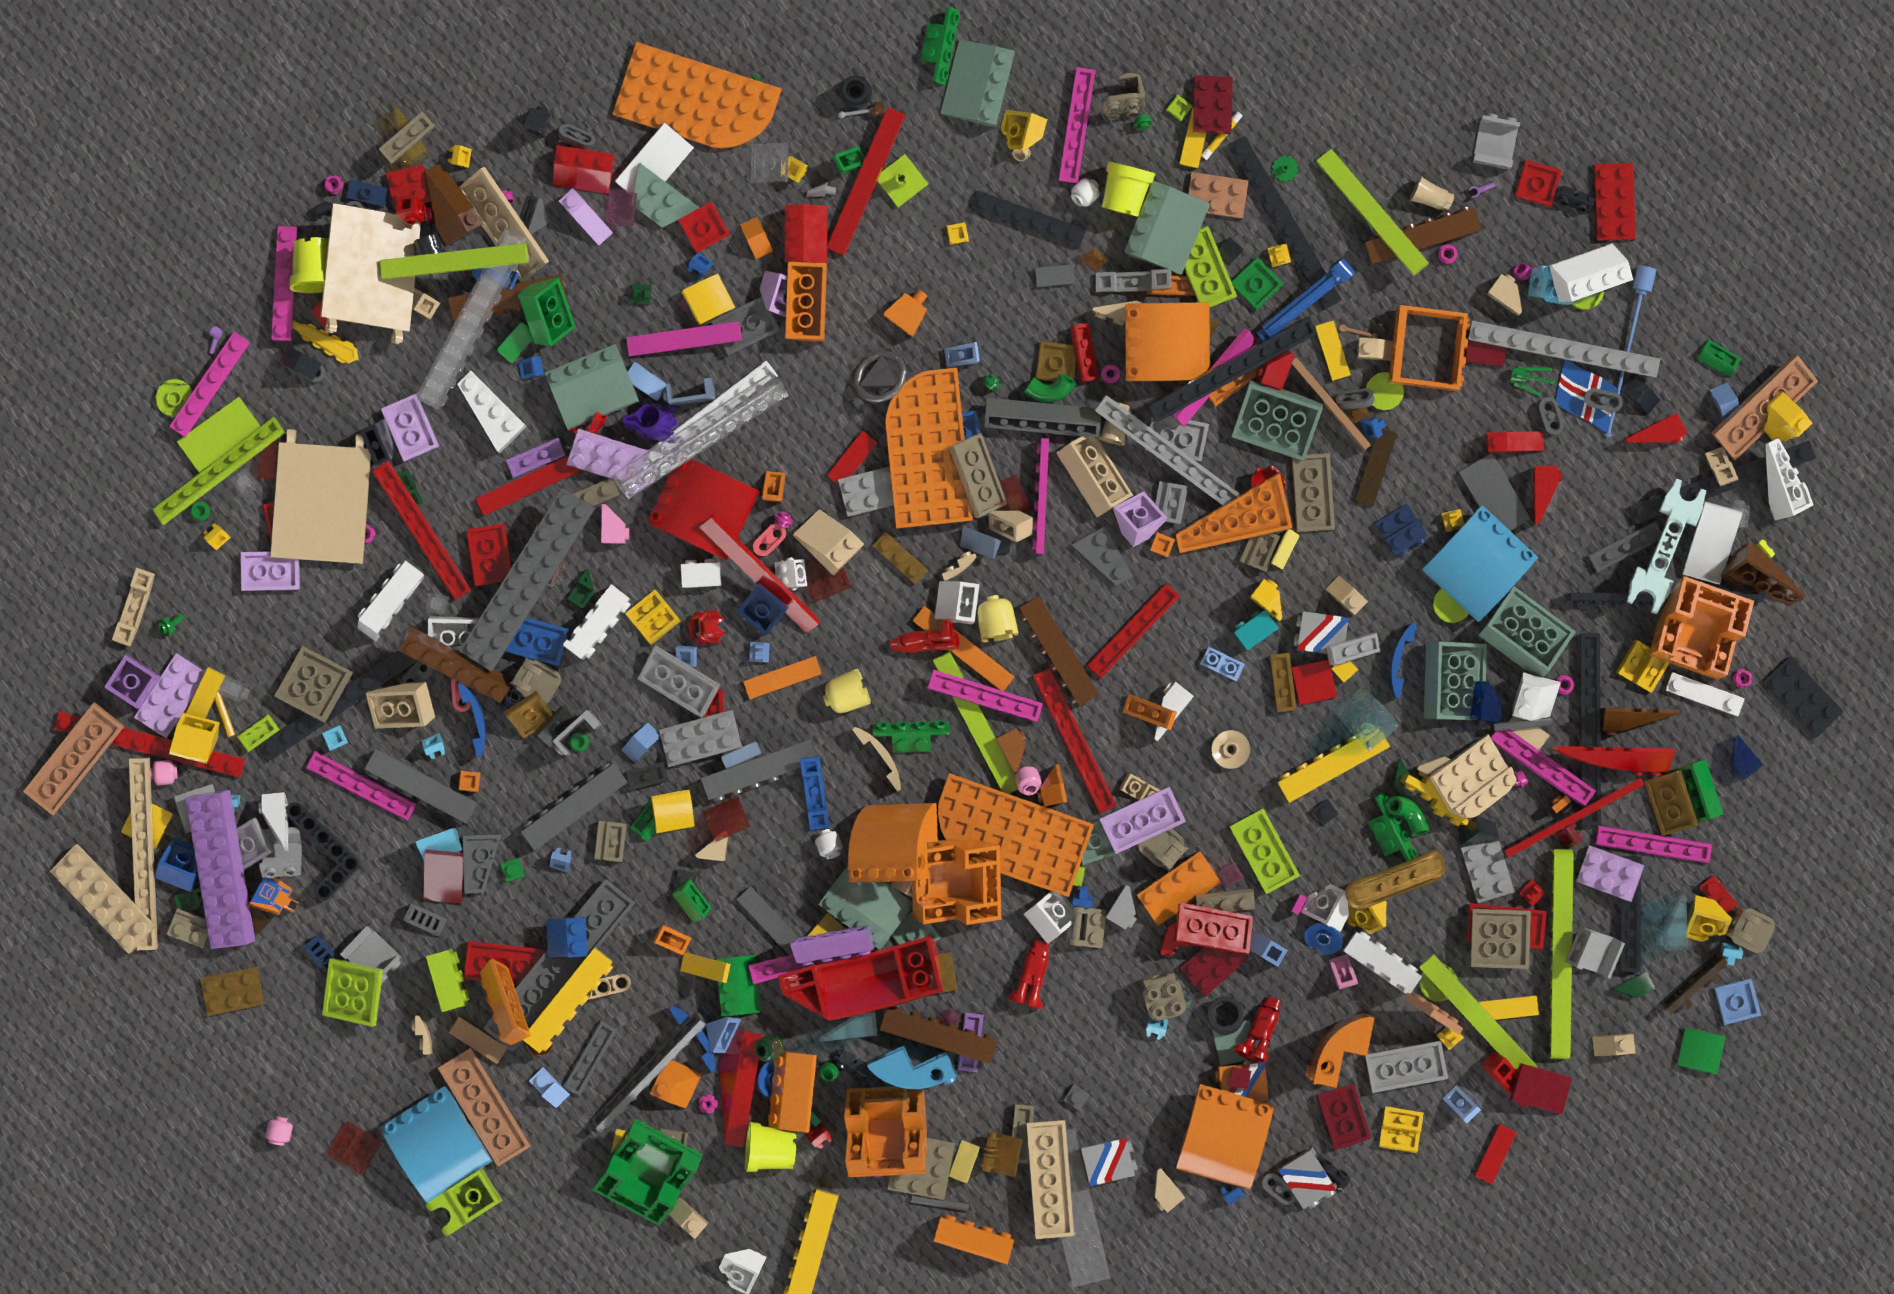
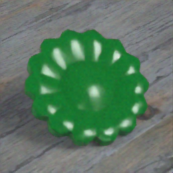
M1283 155L1278 157L1274 161V165H1272V173L1275 175V178L1285 182L1293 180V177H1296L1298 172L1296 160L1292 159L1291 156L1286 157Z

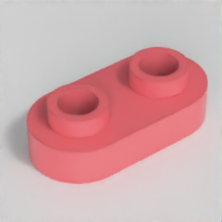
M777 524L769 526L755 540L753 544L754 552L762 557L769 555L785 539V528ZM775 530L780 531L779 537L773 536ZM762 543L766 544L767 546L766 550L764 551L759 549V546Z
M452 678L453 706L460 712L468 711L472 706L471 702H466L464 706L460 705L459 701L462 698L458 681Z

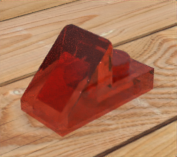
M1017 474L999 481L1011 511L1025 513L1031 510Z

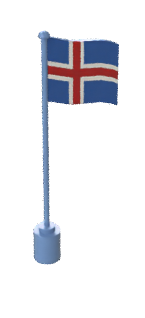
M1641 265L1637 267L1633 288L1636 289L1635 293H1638L1639 296L1626 352H1630L1642 296L1647 295V292H1652L1657 269ZM1565 360L1555 400L1564 410L1591 422L1604 431V435L1609 438L1612 436L1610 433L1615 412L1591 408L1585 403L1584 397L1586 392L1592 388L1620 394L1625 372L1621 371L1616 388L1602 377L1576 366L1569 360ZM1591 395L1590 399L1591 401L1596 402L1598 397L1596 395ZM1611 399L1609 404L1615 406L1616 400Z

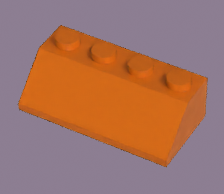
M788 262L785 339L814 342L825 341L827 263Z
M1198 851L1136 895L1157 926H1159L1177 913L1179 903L1191 904L1196 900V895L1207 893L1221 882L1205 857Z
M494 959L489 960L480 972L482 977L480 980L481 985L487 992L486 1000L494 1012L492 1017L494 1022L498 1024L500 1030L498 1031L499 1038L502 1042L513 1045L530 1037L531 1034L508 967Z
M783 1051L782 1056L774 1060L768 1127L809 1133L817 1055Z
M945 1214V1217L940 1216L934 1235V1242L1008 1265L1014 1243L1011 1234L1003 1231L997 1234L992 1232L993 1228L983 1225L982 1228L974 1226V1222L964 1220L962 1223L956 1221V1217Z

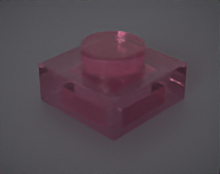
M1234 861L1218 871L1228 888L1244 878Z

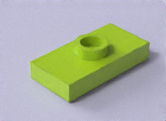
M268 714L237 737L247 752H250L280 731V729Z

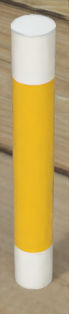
M1238 111L1232 116V129L1242 117V114ZM1218 134L1202 153L1201 157L1207 160L1228 134Z

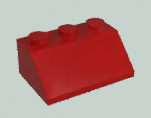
M557 145L553 186L610 194L615 155Z
M808 204L785 205L786 263L809 262L828 264V206Z

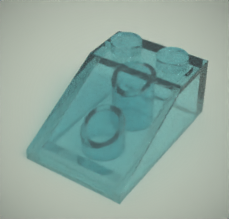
M1360 687L1332 710L1368 751L1398 728L1396 718L1363 687Z
M1676 891L1659 928V934H1656V946H1659L1661 950H1688L1685 891Z
M876 1012L850 1016L821 1035L819 1041L878 1035Z

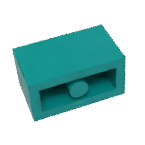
M1260 609L1250 615L1252 619L1249 622L1245 623V621H1242L1235 626L1236 631L1233 633L1246 651L1279 629L1266 610L1262 612Z

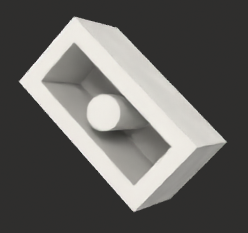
M706 559L704 563L698 564L697 560H687L685 564H681L682 588L721 586L720 563L716 562V559Z

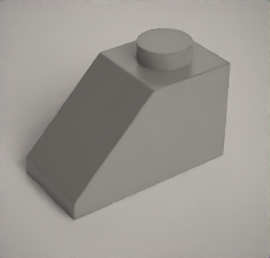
M1125 885L1106 915L1107 919L1126 930L1127 927L1131 928L1137 919L1134 917L1136 912L1130 887Z

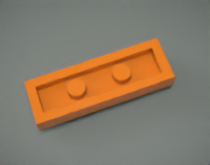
M1128 694L1123 713L1169 730L1172 729L1177 711Z

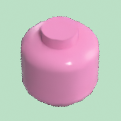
M171 760L155 761L153 768H150L151 780L154 779V783L157 786L173 784L174 780L177 779L176 764H173Z
M1027 766L1022 767L1016 772L1015 782L1020 793L1033 795L1040 789L1041 778L1036 768Z
M276 1116V1120H269L266 1130V1138L269 1139V1143L284 1145V1143L290 1141L293 1126L287 1122L288 1118Z

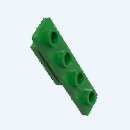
M947 7L944 25L927 23L920 58L922 62L936 63L933 81L941 85L946 84L949 76L948 70L952 59V49L956 40L957 24L960 20V11L953 7Z
M941 720L935 722L917 721L906 723L900 721L897 723L879 722L873 724V736H892L893 753L931 752V735L950 734L949 722Z
M1386 792L1375 797L1383 815L1370 820L1368 824L1384 856L1401 850L1406 862L1418 857L1417 851L1409 841L1408 833L1401 825L1399 815H1392L1387 809L1390 797L1387 796Z

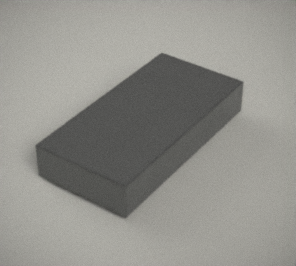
M1073 264L1035 268L1037 288L1075 284Z

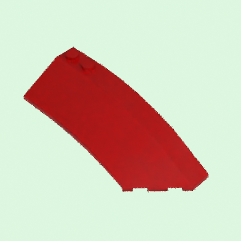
M930 936L871 952L870 954L812 965L778 975L783 995L828 1021L873 1012L944 992L939 955L935 939Z

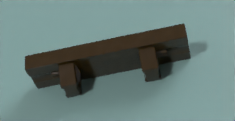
M1716 952L1670 993L1660 1005L1670 1014L1674 1013L1681 1005L1688 1010L1692 1006L1688 999L1709 980L1715 984L1718 983L1721 978L1717 973L1728 962Z

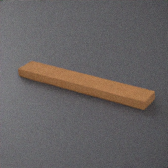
M1295 358L1291 364L1294 370L1362 450L1365 451L1370 446V443L1303 364Z

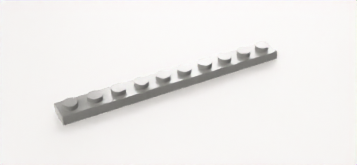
M1471 321L1468 340L1654 378H1657L1660 364L1659 358L1477 321Z
M1107 395L1103 397L1094 409L1220 504L1224 505L1241 495Z

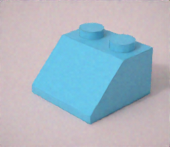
M456 828L416 841L423 859L425 849L449 852L463 850Z

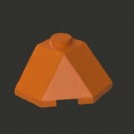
M1059 764L1053 767L1041 785V791L1037 792L1039 803H1043L1044 806L1067 802Z

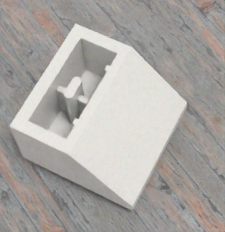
M939 581L934 619H951L952 622L972 625L975 622L979 584Z

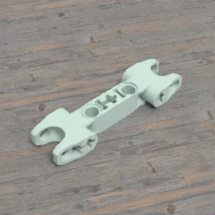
M1679 479L1675 480L1660 507L1659 512L1669 516L1647 570L1637 566L1630 582L1627 602L1632 604L1639 592H1649L1653 597L1651 612L1655 614L1658 613L1661 605L1668 597L1674 582L1664 576L1686 523L1696 526L1703 510L1706 490L1701 489L1693 501H1685L1679 494L1682 482ZM1670 524H1675L1678 527L1677 533L1670 532ZM1668 538H1672L1668 544L1670 548L1667 551L1664 550L1665 546L1662 544H1665ZM1655 560H1662L1664 567L1662 569L1657 568Z

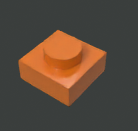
M1157 532L1150 551L1168 557L1175 539Z
M461 771L459 790L479 792L481 773Z
M1558 795L1551 801L1553 805L1550 808L1554 813H1558L1571 800L1567 795L1563 797Z

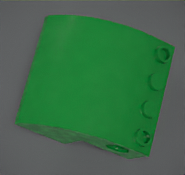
M635 1119L607 1159L592 1191L659 1226L674 1209L681 1190L696 1173L703 1155L695 1149L681 1144L679 1140L672 1139L662 1131L655 1130L645 1122Z

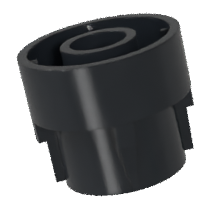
M854 75L842 81L839 90L841 101L851 109L865 107L872 97L870 83L862 76ZM852 88H859L861 95L859 97L851 96L850 91Z
M429 235L413 241L414 256L446 252L439 235Z

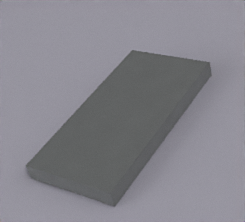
M1492 453L1458 472L1478 507L1480 508L1483 505L1510 531L1531 519Z

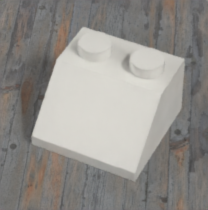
M1523 673L1513 703L1512 716L1531 721L1550 717L1560 682Z
M1053 891L1049 892L1024 913V916L1047 944L1062 934L1074 922L1072 904L1064 895Z

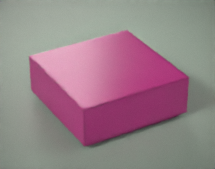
M1299 894L1291 911L1299 914L1307 898Z

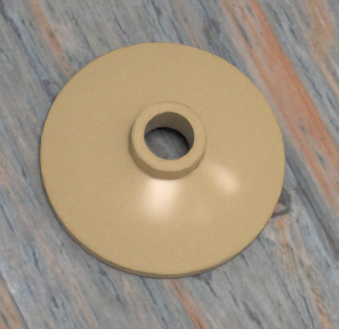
M1224 731L1212 743L1213 758L1224 768H1238L1249 757V742L1238 731ZM1228 746L1234 747L1233 753L1227 752Z

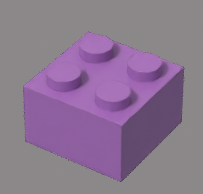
M125 655L108 680L105 688L135 708H141L161 676L131 656Z

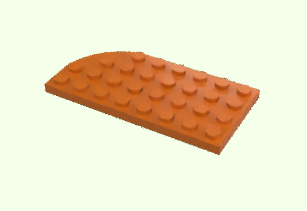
M636 42L613 115L657 130L663 123H666L682 138L713 148H733L748 143L766 129L774 116L782 89Z
M957 368L929 370L919 373L904 383L901 390L892 398L886 414V433L896 529L973 521L972 509L949 446L964 440Z
M950 773L938 806L939 823L946 840H974L1000 845V873L1069 897L1094 824Z

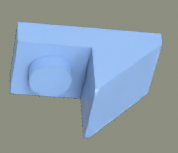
M977 342L944 349L947 367L977 364L979 362Z
M544 1067L529 1080L542 1094L541 1096L556 1108L570 1095Z
M1457 1085L1442 1098L1466 1123L1481 1111Z

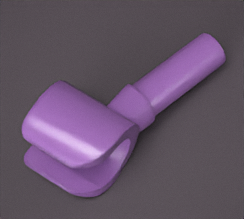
M1493 182L1479 188L1472 186L1469 191L1477 189V195L1472 196V198H1477L1480 193L1495 187V184Z
M214 326L209 333L214 337L209 350L210 354L214 353L216 344L223 334V331L217 326Z

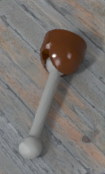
M882 101L875 102L870 106V109L850 112L839 111L838 117L842 119L845 116L871 113L874 117H883Z

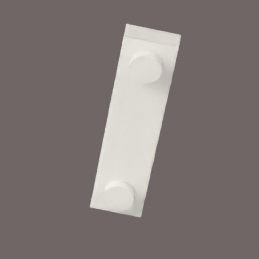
M1671 672L1665 691L1735 716H1739L1745 699Z

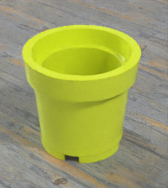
M1107 161L1106 172H1108L1101 207L1138 217L1149 184L1153 183L1156 173Z
M314 237L311 238V241L305 242V238L293 242V275L290 276V290L299 293H323L329 239Z
M749 1122L745 1149V1171L793 1169L796 1155V1145L793 1139H796V1131L779 1130L761 1126L760 1123Z

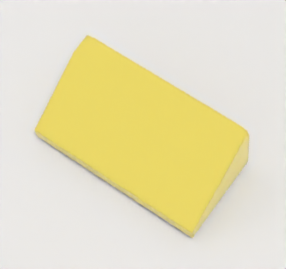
M1290 529L1286 530L1270 562L1272 565L1280 569L1284 568L1299 538L1297 533Z
M962 1140L949 1177L967 1183L980 1146Z

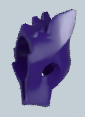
M656 403L645 404L634 414L624 416L622 419L625 429H634L644 439L658 440L666 444L677 445L676 441L671 437L674 435V432L671 430L677 428L678 420L672 416V412L678 410L674 406H661Z

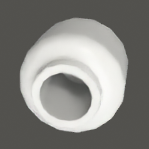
M1081 179L1071 190V198L1074 203L1085 207L1091 205L1099 197L1098 183L1093 179Z
M830 829L821 831L819 833L820 836L815 840L820 856L826 857V859L839 856L841 854L840 851L843 849L839 834L835 831H830Z

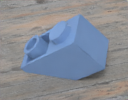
M1255 930L1252 931L1250 950L1278 967L1288 950Z

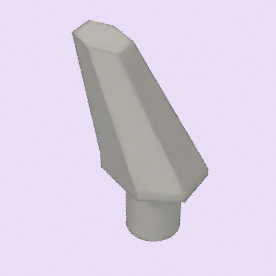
M826 182L808 190L806 197H825L826 194L835 195L836 187L827 186Z

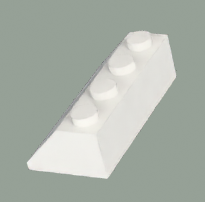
M1613 244L1549 265L1559 302H1572L1633 280L1628 260Z

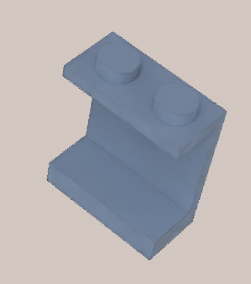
M712 378L704 379L706 394L674 399L671 385L666 384V389H663L664 401L668 402L671 406L715 400Z

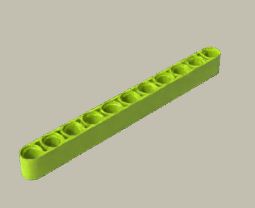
M1553 849L1552 874H1554V880H1552V893L1554 897L1552 899L1551 911L1553 912V918H1551V931H1553L1551 950L1553 951V957H1551L1552 976H1550V989H1552L1550 1008H1552V1014H1550L1551 1034L1549 1047H1551V1053H1549L1550 1059H1570L1572 965L1565 961L1572 947L1573 849Z

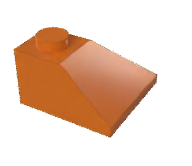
M672 1060L658 1075L650 1094L666 1102L687 1108L702 1073Z

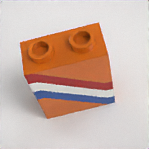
M1256 1062L1253 1064L1218 1066V1070L1215 1071L1216 1082H1220V1090L1261 1102L1269 1101L1265 1063ZM1232 1066L1252 1071L1248 1090L1229 1086Z

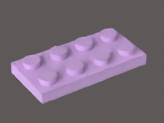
M578 429L567 465L640 487L652 452Z
M176 653L134 718L163 737L168 738L182 713L185 712L191 703L205 671Z
M1170 786L1100 818L1116 854L1186 822Z

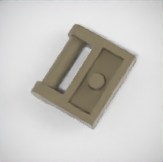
M1073 907L1074 922L1072 939H1070L1069 945L1102 948L1106 910ZM1083 913L1085 914L1083 939L1079 940Z

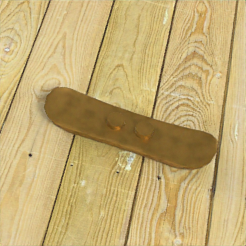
M1431 850L1397 866L1353 880L1346 887V899L1349 905L1355 909H1364L1440 880L1446 872L1443 854L1438 850Z

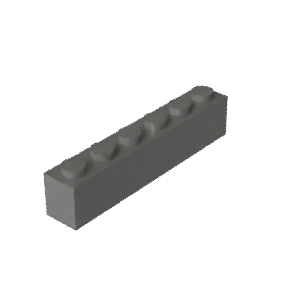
M987 398L984 427L1099 438L1101 415L1093 407Z
M808 740L703 777L701 780L708 800L713 799L714 802L725 799V794L731 793L734 796L742 793V788L749 786L751 790L761 786L760 782L767 780L770 783L779 780V775L786 774L787 777L796 774V769L801 768L800 758L816 755L811 741Z
M375 749L365 767V770L369 771L367 775L376 780L379 777L386 780L384 784L393 789L396 786L401 788L402 794L410 798L413 795L419 798L418 802L427 807L431 804L436 807V812L444 816L446 813L453 816L452 820L460 825L463 822L469 823L479 804L379 749Z
M608 763L600 769L601 773L596 777L594 774L585 780L586 784L583 787H575L569 792L570 796L565 800L563 797L554 803L555 807L552 810H544L538 815L540 818L537 821L533 822L531 820L523 826L524 830L521 833L534 851L538 850L628 783L615 763L612 765Z

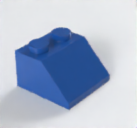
M172 838L158 863L155 878L191 892L199 877L194 845Z
M585 917L546 919L548 958L587 956Z

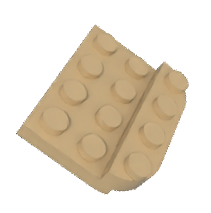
M1489 735L1481 737L1429 777L1451 814L1461 818L1478 816L1507 794L1516 783L1513 768L1506 765Z

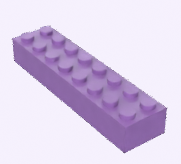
M223 790L186 797L211 949L247 945L255 941L231 792L230 790Z

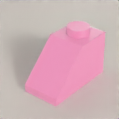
M602 504L601 543L626 544V540H629V528H626V524L606 504Z

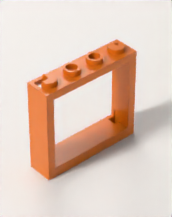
M1404 305L1398 306L1396 308L1388 383L1449 391L1460 390L1464 381V376L1461 375L1462 368H1465L1466 364L1464 349H1467L1468 338H1465L1466 330H1469L1470 326L1469 319H1467L1468 313ZM1407 314L1458 320L1451 384L1400 378Z

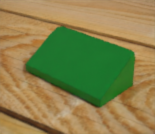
M521 321L498 347L497 351L510 363H513L533 340L529 327Z
M1709 339L1697 357L1698 360L1729 378L1735 372L1741 360L1737 355Z
M652 799L630 826L631 830L647 842L656 831Z
M691 879L686 880L672 894L692 922L703 920L711 909Z

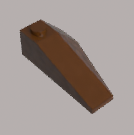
M439 164L424 171L427 190L432 203L431 210L435 218V230L444 246L476 232L483 223L475 208L443 165Z
M1749 542L1734 552L1721 573L1723 579L1736 587L1742 588L1744 586L1752 589L1753 593L1758 594L1762 592L1768 594L1771 599L1791 606L1805 597V593L1762 550Z
M1604 707L1601 708V731H1605V735H1617V731H1624L1680 714V710Z

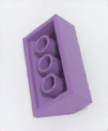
M870 925L795 938L790 943L796 963H802V966L814 964L813 961L821 959V962L833 960L832 957L840 956V959L849 958L853 953L866 955L870 954V950L874 949Z

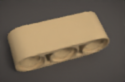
M626 974L600 978V982L607 983L608 990L600 992L598 987L595 991L591 989L588 999L623 992L630 987L631 980ZM620 977L625 978L627 981V985L624 988L617 986V979Z

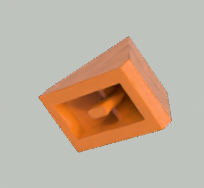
M758 217L740 224L755 259L773 252Z
M766 471L763 501L782 503L785 473Z
M661 924L653 942L683 955L691 938L671 927Z

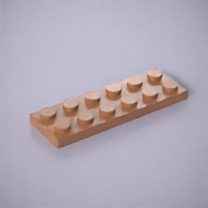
M1794 353L1711 433L1729 456L1736 460L1765 432L1764 424L1768 419L1767 406L1770 401L1783 391L1796 403L1818 380L1800 357Z
M94 702L23 792L54 816L125 726Z
M472 1048L438 1068L497 1167L531 1147Z

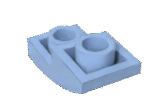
M636 362L629 369L628 374L632 384L658 401L663 394V389H666V383Z
M1210 647L1207 648L1200 663L1236 682L1245 665Z

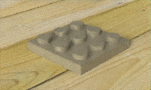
M302 646L278 688L275 697L325 723L353 672Z
M1472 909L1470 967L1529 969L1531 911Z
M927 1138L925 1174L890 1175L888 1190L944 1200L955 1143Z

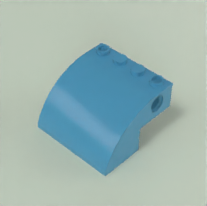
M1482 505L1422 570L1479 622L1506 595L1539 557Z
M904 1045L868 1061L867 1065L869 1070L883 1081L906 1089H923L943 1082L947 1085L956 1081L955 1078L957 1076V1071L954 1069L947 1051L913 1066ZM938 1069L941 1072L938 1073V1076H934L931 1074V1071Z
M445 1086L380 1127L399 1164L427 1203L492 1162L479 1135L467 1122L455 1097Z

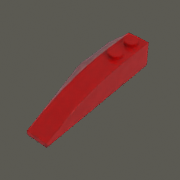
M1552 746L1553 751L1571 759L1606 769L1632 771V775H1643V771L1650 772V775L1662 776V772L1669 771L1675 754V749Z
M737 1029L726 1053H721L719 1070L724 1141L726 1145L744 1148L759 1058L755 1053V1045L757 1040L763 1037V1033Z

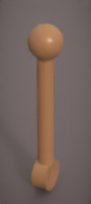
M1344 324L1339 327L1341 332L1348 331L1378 339L1377 333L1370 334L1351 329Z

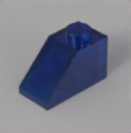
M1475 681L1470 719L1487 723H1500L1502 702L1488 681Z
M1739 735L1733 737L1730 764L1733 769L1731 771L1738 779L1741 777L1743 780H1746L1763 764Z

